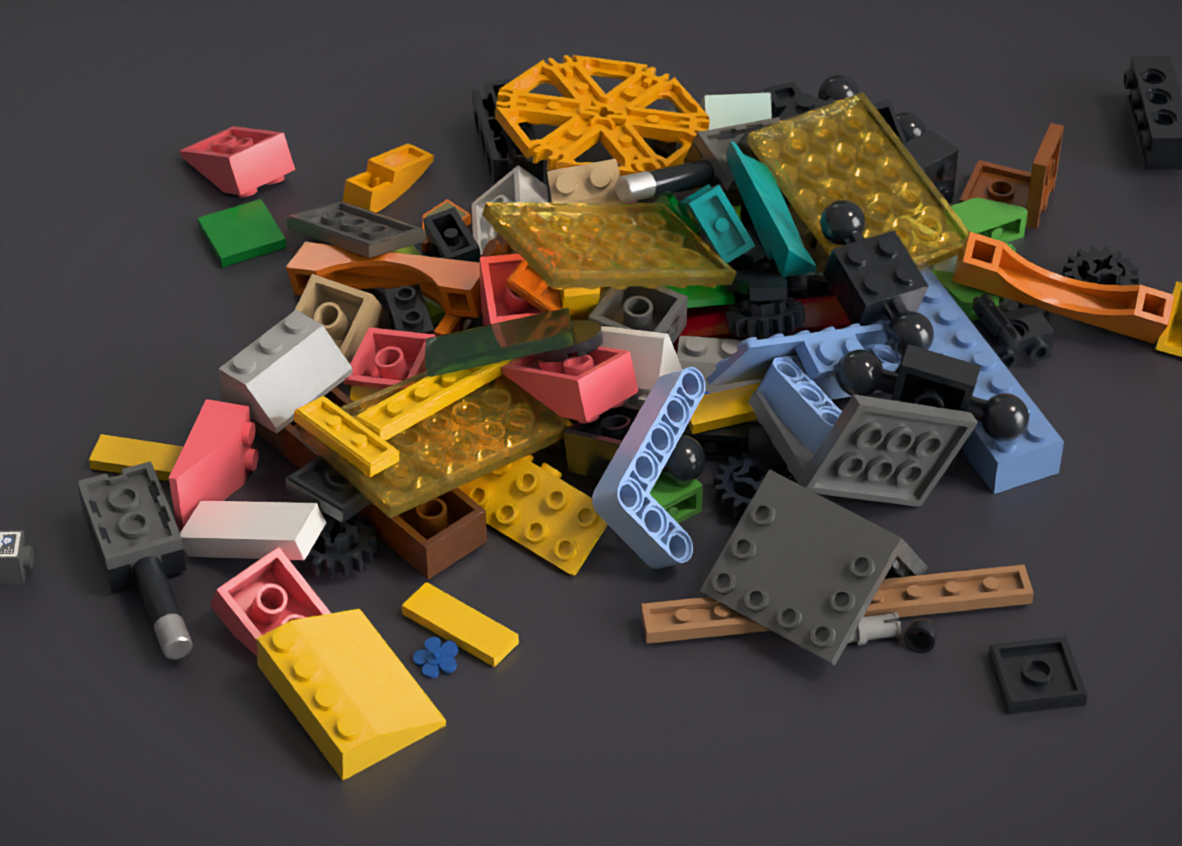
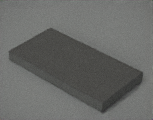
M343 201L286 217L287 229L368 258L425 242L424 229Z

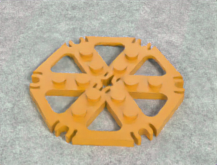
M565 55L562 64L555 62L553 58H548V64H546L543 59L499 89L495 110L496 120L527 159L533 156L532 163L536 164L541 160H547V170L549 171L593 163L575 162L574 159L600 141L619 164L620 176L685 163L683 160L697 132L709 130L710 124L709 116L674 77L669 81L670 74L666 73L663 76H655L656 68L649 67L647 69L648 65L578 55H572V58ZM591 76L625 81L605 94ZM547 83L554 85L563 97L528 92L540 84ZM658 99H666L671 101L681 113L647 109L646 107ZM527 122L531 125L544 124L559 127L543 139L531 141L518 124ZM643 138L657 139L665 143L677 142L683 147L665 159L655 154Z

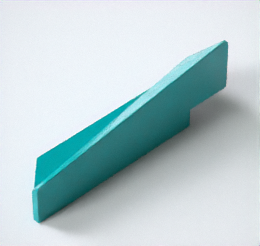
M730 141L726 161L767 258L775 260L782 277L816 272V264L804 247L771 168L744 155L733 141Z

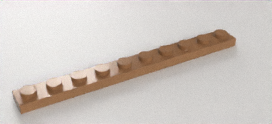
M1025 565L888 578L883 580L863 616L897 612L899 617L1032 604L1034 592ZM710 597L641 604V617L647 644L771 631Z

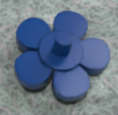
M431 637L424 642L426 650H417L413 655L414 663L422 667L423 675L427 678H436L440 673L439 668L445 674H449L456 669L457 662L453 657L458 654V647L453 641H447L442 645L438 637Z

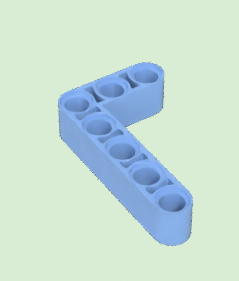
M870 344L862 346L863 350L870 351L879 358L885 370L895 372L902 361L900 355L896 354L887 345ZM798 354L774 358L757 391L762 392L771 409L780 420L814 454L842 413L831 400L851 397V395H848L840 388L836 377L810 380Z
M687 367L668 373L657 379L592 496L593 507L597 514L653 569L687 562L693 553V543L688 533L649 493L704 395L706 389L704 377L694 367Z

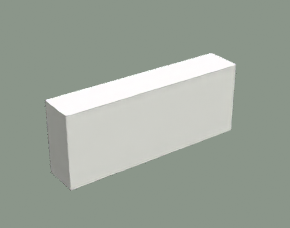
M200 501L180 532L187 557L262 559L279 547L289 560H305L324 528L326 521L317 503Z

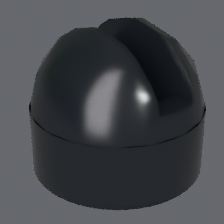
M917 618L908 625L904 634V642L914 652L927 653L934 648L938 637L937 627L927 618Z

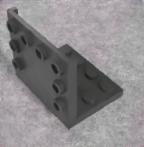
M754 391L748 401L757 416L758 422L764 427L772 440L773 446L779 451L787 464L789 472L802 487L816 494L916 507L922 506L978 423L970 412L853 394L844 410H841V415L823 443L814 454L799 441L773 412L761 391Z
M769 469L701 587L700 592L835 666L888 571L898 577L924 575L928 566L901 537Z

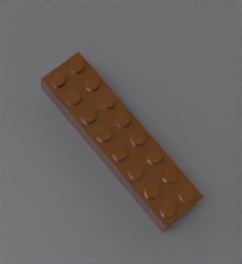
M337 387L324 396L353 418L365 411ZM250 418L251 422L255 423V431L299 469L330 449V447L294 420L276 434ZM393 436L386 440V442L399 451V462L384 469V471L394 476V484L391 490L359 511L358 519L368 516L370 525H375L376 535L429 580L487 542L486 510L399 438Z

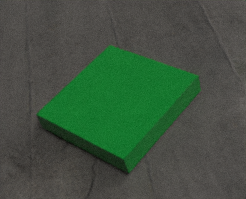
M261 199L197 218L199 229L222 267L287 248L286 238Z

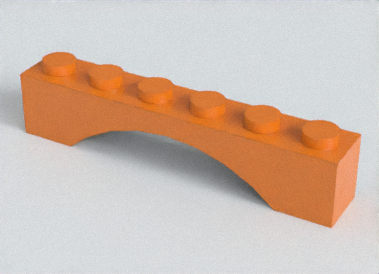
M973 232L968 234L959 250L952 282L1026 305H1036L1039 309L1155 344L1169 324L1174 299L1172 294L1143 285H1103L1064 277L1029 262L1002 241Z
M305 242L286 266L295 295L303 294L312 274L358 290L372 288L392 289L419 284L422 295L438 304L446 314L479 318L482 313L480 266L478 262L394 252L368 258L335 245Z

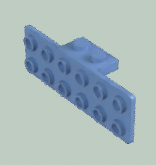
M880 320L867 326H860L857 323L837 330L835 327H828L814 333L804 330L791 336H784L780 333L758 340L757 337H751L740 342L736 347L737 351L731 357L718 362L715 365L716 370L706 378L709 386L763 379L774 358L797 354L810 380L836 377L837 364L846 353L856 349H863V345L885 344L888 341L887 329L890 323Z

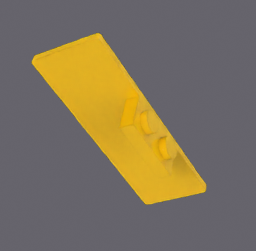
M444 410L438 411L413 450L486 510V524L571 576L577 574L608 525L594 510L592 498L560 479L562 474L546 463H543L541 467L531 462L534 457L517 446L510 450Z

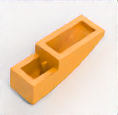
M407 143L368 159L366 172L346 180L343 202L375 213L384 209L405 193L422 176L433 162L434 155Z

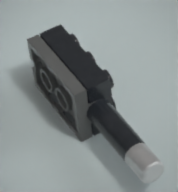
M777 117L697 132L683 160L685 164L620 176L615 185L616 194L622 202H630L699 189L709 184L711 188L720 185L732 207L744 205L745 203L726 161L729 143L733 141L737 145L743 135L758 126H763V128L777 127L782 121ZM779 157L770 160L767 166L771 168L775 180L779 184L804 165L805 162L793 157Z
M152 462L122 469V475L108 478L107 473L77 481L83 515L111 591L137 584L164 656L169 659L185 657L191 651L193 644L167 575L186 570L183 543Z

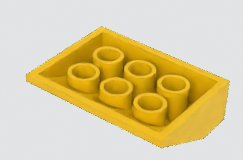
M360 609L291 620L257 638L258 667L342 781L446 726L444 717Z

